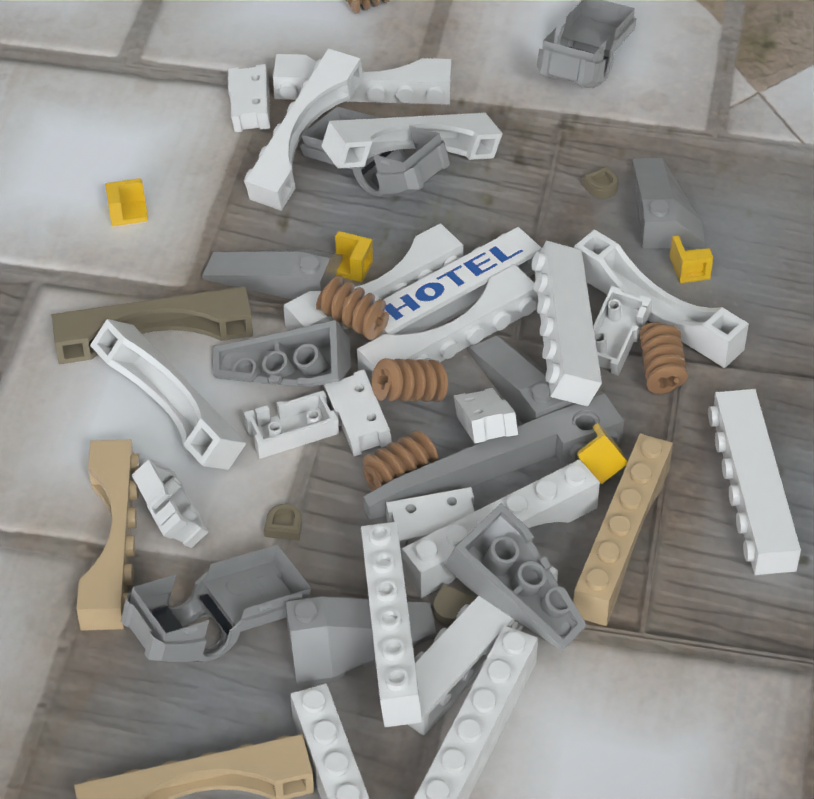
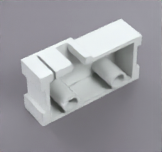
M266 64L239 69L238 67L229 68L228 92L235 133L242 132L244 129L270 128L269 77Z
M611 286L593 325L599 366L611 370V374L619 376L633 343L638 342L639 332L646 324L652 310L651 298L642 295L639 298L623 293L622 289Z
M364 369L354 372L353 376L343 378L341 381L324 384L330 408L332 411L334 410L338 417V426H342L353 456L361 455V451L373 447H385L392 442L390 429Z
M493 388L469 394L454 395L457 418L474 443L485 442L488 439L518 435L515 411L506 400H502Z
M324 390L288 402H277L278 415L271 418L267 405L256 408L255 413L253 410L243 413L245 429L248 436L252 435L255 440V449L259 459L339 434L338 417L334 410L330 411Z
M148 459L132 474L163 536L169 539L174 538L183 542L185 546L193 548L208 533L199 516V512L193 506L183 488L182 482L177 478L174 471L168 468L164 469Z
M468 487L386 502L387 523L397 522L401 552L403 547L475 512L472 488Z

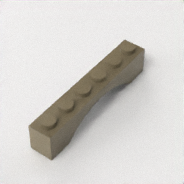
M246 286L51 314L59 365L95 358L98 354L90 345L107 319L134 325L141 334L168 330L190 331L207 335L220 341L253 336L252 317Z

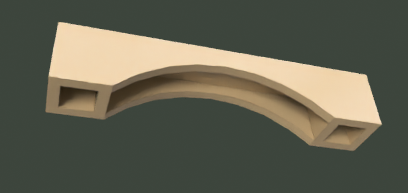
M641 433L638 436L574 590L573 603L584 620L603 626L608 624L618 599L637 537L652 503L660 494L670 469L672 442Z
M132 439L90 441L88 470L91 486L110 511L112 524L109 538L102 554L91 569L79 579L76 610L81 631L124 629L121 618L125 601L129 594L127 593V585H133L134 581L133 564H129V557L135 556V536L130 535L131 528H137L136 507H132V501H138L139 488L132 474L140 467V454L133 452Z
M303 734L280 736L273 741L255 745L244 744L236 749L219 753L208 752L197 758L183 761H168L161 766L143 770L131 769L120 775L107 778H91L84 783L74 785L77 799H176L191 793L216 789L241 790L260 794L270 799H289L314 793L313 772Z

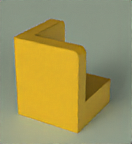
M142 179L105 183L111 226L148 221Z
M338 231L335 235V254L342 255L343 259L336 276L341 275L343 278L363 283L373 263V239Z
M679 235L672 236L670 260L679 283L709 280L713 264V254L710 248L684 250Z
M596 423L592 427L597 437L580 449L577 455L597 480L603 484L624 468L628 461L621 449L602 426Z

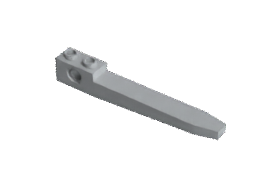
M605 393L593 397L589 406L574 404L517 426L518 435L488 439L485 442H480L395 478L363 496L364 511L369 520L386 516V502L468 488L553 456L557 457L561 465L579 460L577 452L597 437L592 426L599 423L618 445L622 443L624 420Z

